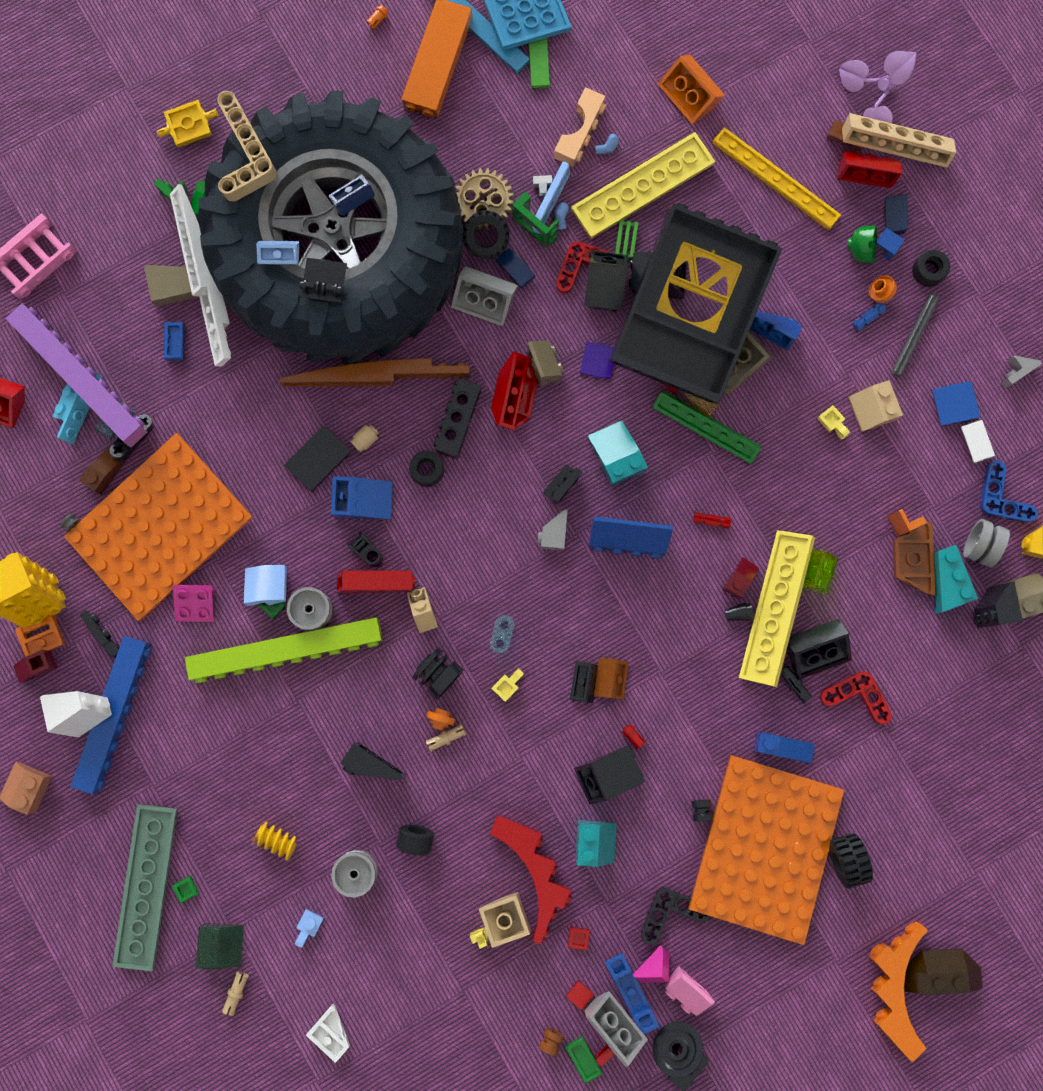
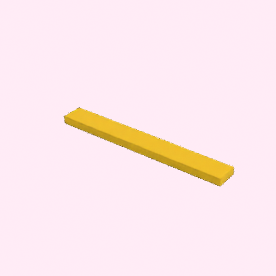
M725 127L713 140L712 144L828 231L840 218V213Z

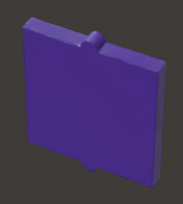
M586 342L580 374L593 376L595 379L597 377L611 379L613 363L608 362L613 347L603 345V343Z

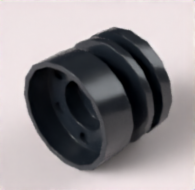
M440 647L426 656L412 677L417 681L423 675L424 678L420 682L421 686L430 681L432 684L427 692L436 700L449 689L464 671L455 661L448 666L445 665L449 656L446 654L439 659L443 652Z

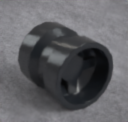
M710 799L691 801L692 808L695 811L693 821L713 820L712 813L710 812V807L712 806Z

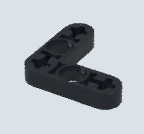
M663 887L658 889L641 930V938L649 945L657 943L670 910L699 922H706L710 916L702 915L699 918V914L695 911L689 914L691 910L688 907L685 910H680L678 902L681 899H686L689 907L691 898ZM665 892H668L667 895L670 897V899L664 901L663 906L667 907L666 910H664L663 908L656 906V903L661 905L662 899L660 898V894H665ZM656 910L663 913V918L660 921L652 919V914ZM649 922H651L652 924L659 926V928L657 929L656 927H654L653 934L655 935V937H651L650 940H647L648 937L645 935V933L651 931L652 926L648 925Z

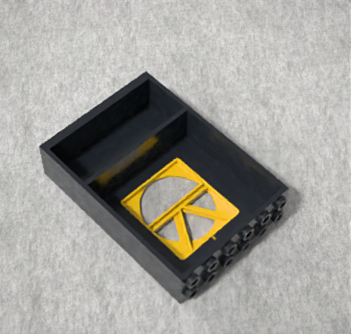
M673 204L666 214L608 362L712 404L720 403L783 248L778 247V243L767 240L766 242L761 240L757 234H746L742 232L740 227L724 225V221L718 218H713V220L707 218L706 214L701 211H690L684 204ZM698 257L710 259L721 267L717 273L700 286L696 258ZM685 261H688L691 282L673 275L674 271ZM723 277H726L727 280L726 296L709 290L712 285ZM669 283L721 303L723 306L713 317L702 322H690L682 319L673 311L668 298Z

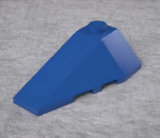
M758 311L750 327V330L787 351L795 342L802 329V326L795 319Z

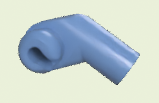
M565 202L560 203L554 212L555 218L559 220V230L567 228L565 218L569 212V206Z

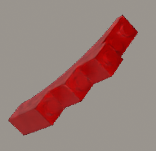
M497 814L490 835L503 841L513 849L526 864L533 878L538 897V917L532 939L533 942L541 944V941L546 940L550 929L547 926L549 921L553 922L557 913L555 907L563 910L565 905H569L572 897L570 888L549 879L550 877L554 878L557 871L556 861L535 852V849H540L543 841L541 832Z

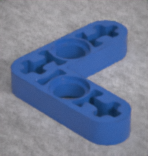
M1002 461L989 463L985 472L980 503L981 511L985 515L1023 523L1034 521L1038 516L1036 507L1002 499L1006 476L1005 464ZM995 466L1000 470V472L996 473V476L995 470H992ZM990 483L997 485L998 490L996 493H992L989 490ZM991 502V505H992V506H996V507H997V506H1000V507H999V509H998V508H993V509L989 510V507L986 506V504H988V503ZM1006 505L1013 507L1012 515L1005 513L1004 508ZM1028 510V513H1030L1031 516L1027 518V515H1026V514H1022V513H1021V514H1018V513H1019V511H1020V512H1025V511Z

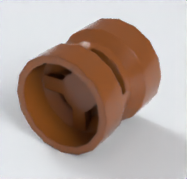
M546 1027L544 1040L540 1042L538 1048L549 1055L557 1056L559 1052L558 1045L563 1042L565 1036L555 1029Z

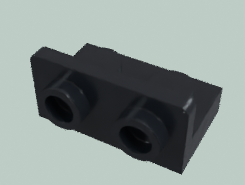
M565 465L544 490L543 494L558 505L581 477L582 472L577 467L574 470L569 465Z

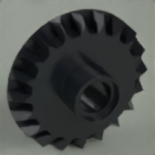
M672 1022L665 1025L657 1033L653 1043V1057L656 1065L664 1074L674 1078H684L687 1075H691L694 1070H697L698 1065L702 1062L704 1044L701 1041V1036L691 1025L684 1022ZM680 1046H682L683 1051L680 1055H678L677 1049Z

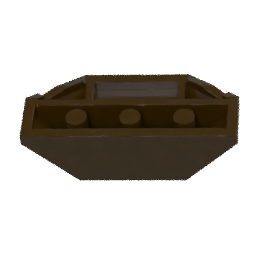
M961 948L921 950L908 963L905 972L904 992L926 995L971 993L983 988L981 967Z

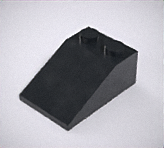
M359 742L353 743L340 763L344 766L343 770L350 775L356 774L402 780L407 775Z

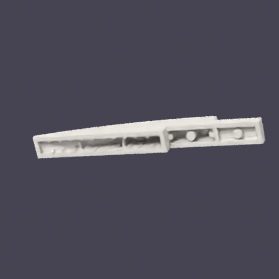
M178 184L170 193L191 292L192 296L200 297L214 365L222 367L231 359L227 334L224 330L230 324L223 296L219 292L203 257L198 221L183 186Z

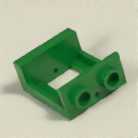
M524 192L512 205V218L546 248L549 243L552 245L558 238L559 220L556 219L548 228L530 212L531 196ZM533 227L537 229L541 234L535 233L533 231Z

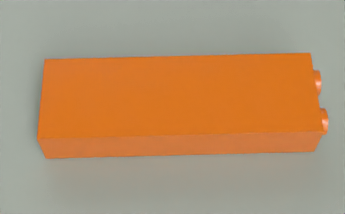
M436 0L401 99L406 110L421 112L429 118H432V116L438 118L473 19L472 8L447 0Z

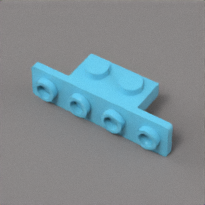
M96 373L95 378L97 380L102 379V375ZM68 383L63 389L59 403L55 407L53 417L63 421L57 438L69 444H74L90 406Z

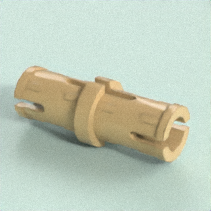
M462 724L448 731L443 730L440 735L426 740L429 750L432 752L445 744L448 746L452 741L465 736L466 733L462 730L464 729Z
M236 972L232 987L227 992L228 998L222 1009L224 1014L227 1015L228 1009L231 1006L229 1015L234 1016L239 999L243 997L242 991L249 977L248 974L244 973L240 981L242 972Z

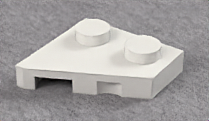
M332 1004L306 1036L336 1063L349 1048L350 1043L335 1004Z

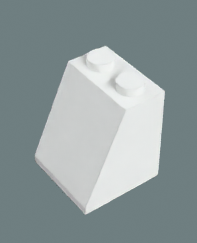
M79 691L42 695L40 697L47 732L80 737L112 715L107 697Z

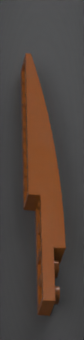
M432 358L387 360L309 371L279 378V382L283 387L395 386V379L470 378V366H466L465 363H456L455 366L438 363L436 366H433Z

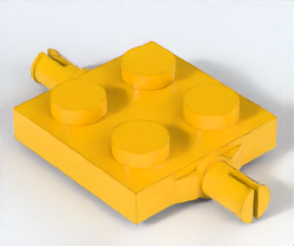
M199 100L165 111L167 127L157 130L159 138L170 134L177 148L212 136L209 120L219 116L216 109L205 113Z

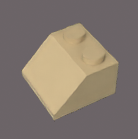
M890 380L868 387L848 397L861 432L896 421L903 416Z
M518 892L499 898L479 908L492 948L530 935L531 928Z

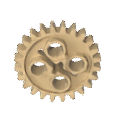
M479 168L478 174L474 170H472L471 177L465 174L466 181L460 179L462 186H456V190L459 191L456 193L461 208V219L466 217L465 223L479 209L496 212L503 218L508 219L506 212L511 213L512 210L509 206L514 204L509 199L514 198V195L509 193L512 187L507 186L508 180L502 181L503 174L497 177L496 170L490 174L489 168L486 169L485 173ZM489 183L491 186L489 189L484 190L481 188V185ZM469 194L476 196L472 201L467 200L466 197ZM483 196V198H487V201L485 202L480 198ZM497 197L502 200L499 204L492 203V200ZM484 223L478 226L479 230H481L482 225H485L486 230H488L490 224Z

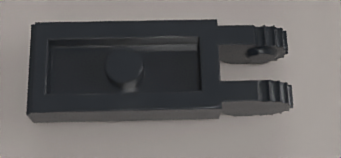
M85 610L80 614V617L109 656L116 657L120 646L110 641L109 638L112 636L106 628L102 629L98 624L100 619L94 612L90 613Z

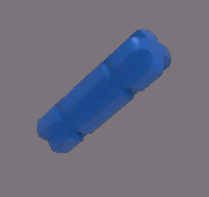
M877 303L874 308L869 309L860 318L856 319L853 322V327L860 331L865 325L879 317L878 314H883L886 311V306L883 303Z

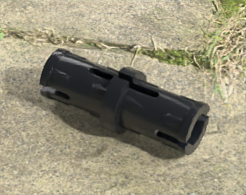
M789 666L781 670L780 675L789 685L788 688L790 691H794L803 704L813 697L802 684L801 678L798 679Z

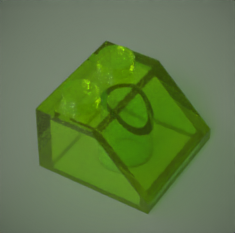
M812 549L802 589L828 595L838 558L827 551Z

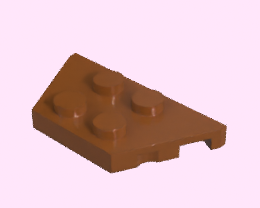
M928 522L893 540L894 578L929 596L935 595L933 522Z

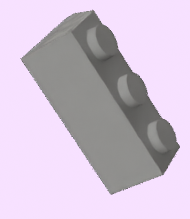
M465 266L459 274L451 308L503 327L514 301L518 285Z
M608 991L594 998L585 1010L586 1018L623 1065L628 1067L648 1039Z

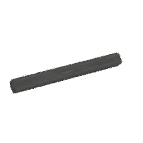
M931 293L928 296L892 370L893 375L900 377L903 374L940 299L939 295Z

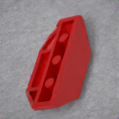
M517 352L511 354L499 371L491 405L496 424L512 431L530 419L538 383L531 365V358Z

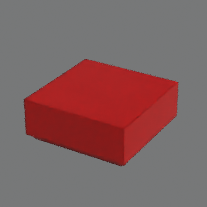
M570 926L567 947L587 951L590 929Z
M578 980L566 994V998L582 1010L594 993Z
M607 1044L595 1054L596 1061L600 1066H603L615 1053Z

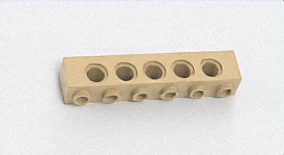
M849 113L842 127L843 142L946 168H948L956 154L955 143L952 138Z

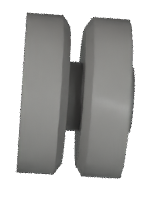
M980 519L974 525L966 540L963 556L972 561L979 559L980 564L988 568L994 567L1001 559L1008 545L1009 529L1002 526L994 527L992 522Z
M304 587L291 595L287 603V614L289 620L295 626L306 631L323 629L329 624L333 616V605L331 599L322 591L313 587ZM309 606L313 608L311 612L307 609Z
M363 850L346 852L335 862L332 868L331 879L333 885L340 894L346 897L356 898L362 896L373 887L377 880L378 866L372 855ZM353 871L358 873L356 877L352 875Z

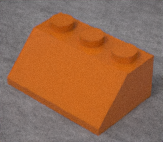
M691 55L680 56L658 83L659 87L691 124H695L713 110L725 96Z

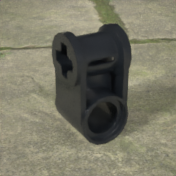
M359 532V536L347 546L369 566H380L383 562V555L363 533ZM372 553H377V560L370 562L369 556Z

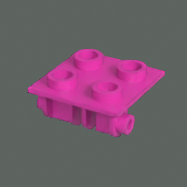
M172 585L175 621L214 622L212 595H215V588H212V585Z

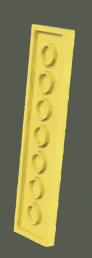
M696 132L573 205L571 210L589 238L593 239L619 223L620 220L626 219L715 164V160Z
M777 530L739 675L740 679L777 687L815 541L814 536Z

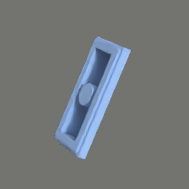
M258 241L256 243L258 264H299V241Z

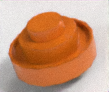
M880 276L871 283L869 296L877 303L887 302L895 295L897 284L890 276Z
M436 708L435 712L429 710L426 717L430 718L429 722L433 723V728L443 731L444 727L448 728L449 725H454L455 722L454 718L449 717L451 713L449 711Z

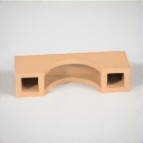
M585 87L577 104V112L582 117L584 124L576 133L561 136L554 150V159L569 163V166L572 167L575 166L576 161L580 162L584 153L582 149L584 146H588L591 139L590 133L592 130L595 131L599 120L597 118L599 114L603 115L607 104L604 103V95Z

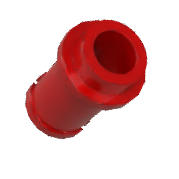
M629 724L622 730L623 737H627L636 749L645 744L646 740L635 730V726Z

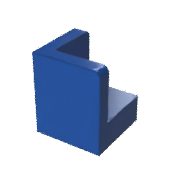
M885 228L876 241V245L887 251L883 257L890 261L904 242V239L888 228Z

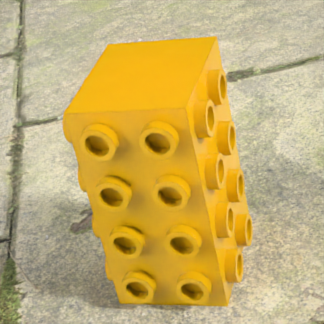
M18 552L7 555L5 559L0 561V616L22 628H26L30 625L41 623L48 615L58 614L66 607L64 602L66 598L64 593L58 588L57 584L59 581L54 573L51 574L46 568L40 567L38 563L32 562L27 556L24 557Z

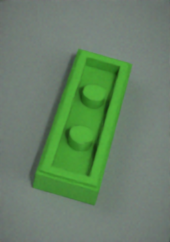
M547 38L529 43L531 89L550 87Z

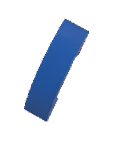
M620 953L605 961L641 1032L645 1035L660 1027L636 978L633 976V972L624 954Z

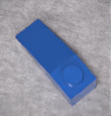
M757 732L753 751L812 763L815 744Z

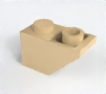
M423 587L408 592L407 596L419 633L437 628V621L426 588Z

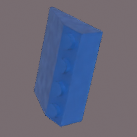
M594 516L590 528L588 547L596 552H604V549L612 550L611 553L613 554L631 552V556L641 557L642 554H648L650 558L661 559V556H665L667 553L673 526Z

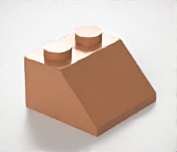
M15 761L1 792L0 800L9 808L26 815L36 813L52 776Z

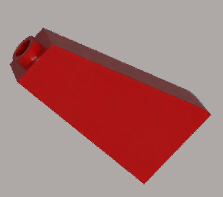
M341 571L337 574V594L409 592L415 586V576L412 575V571Z

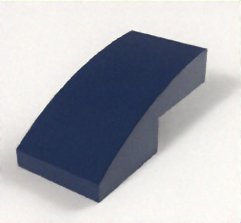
M510 248L496 259L497 264L509 274L510 279L521 289L535 278V274Z

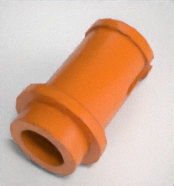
M382 5L375 8L376 11L366 21L367 24L370 23L369 27L373 30L376 29L383 19L388 17L389 12Z

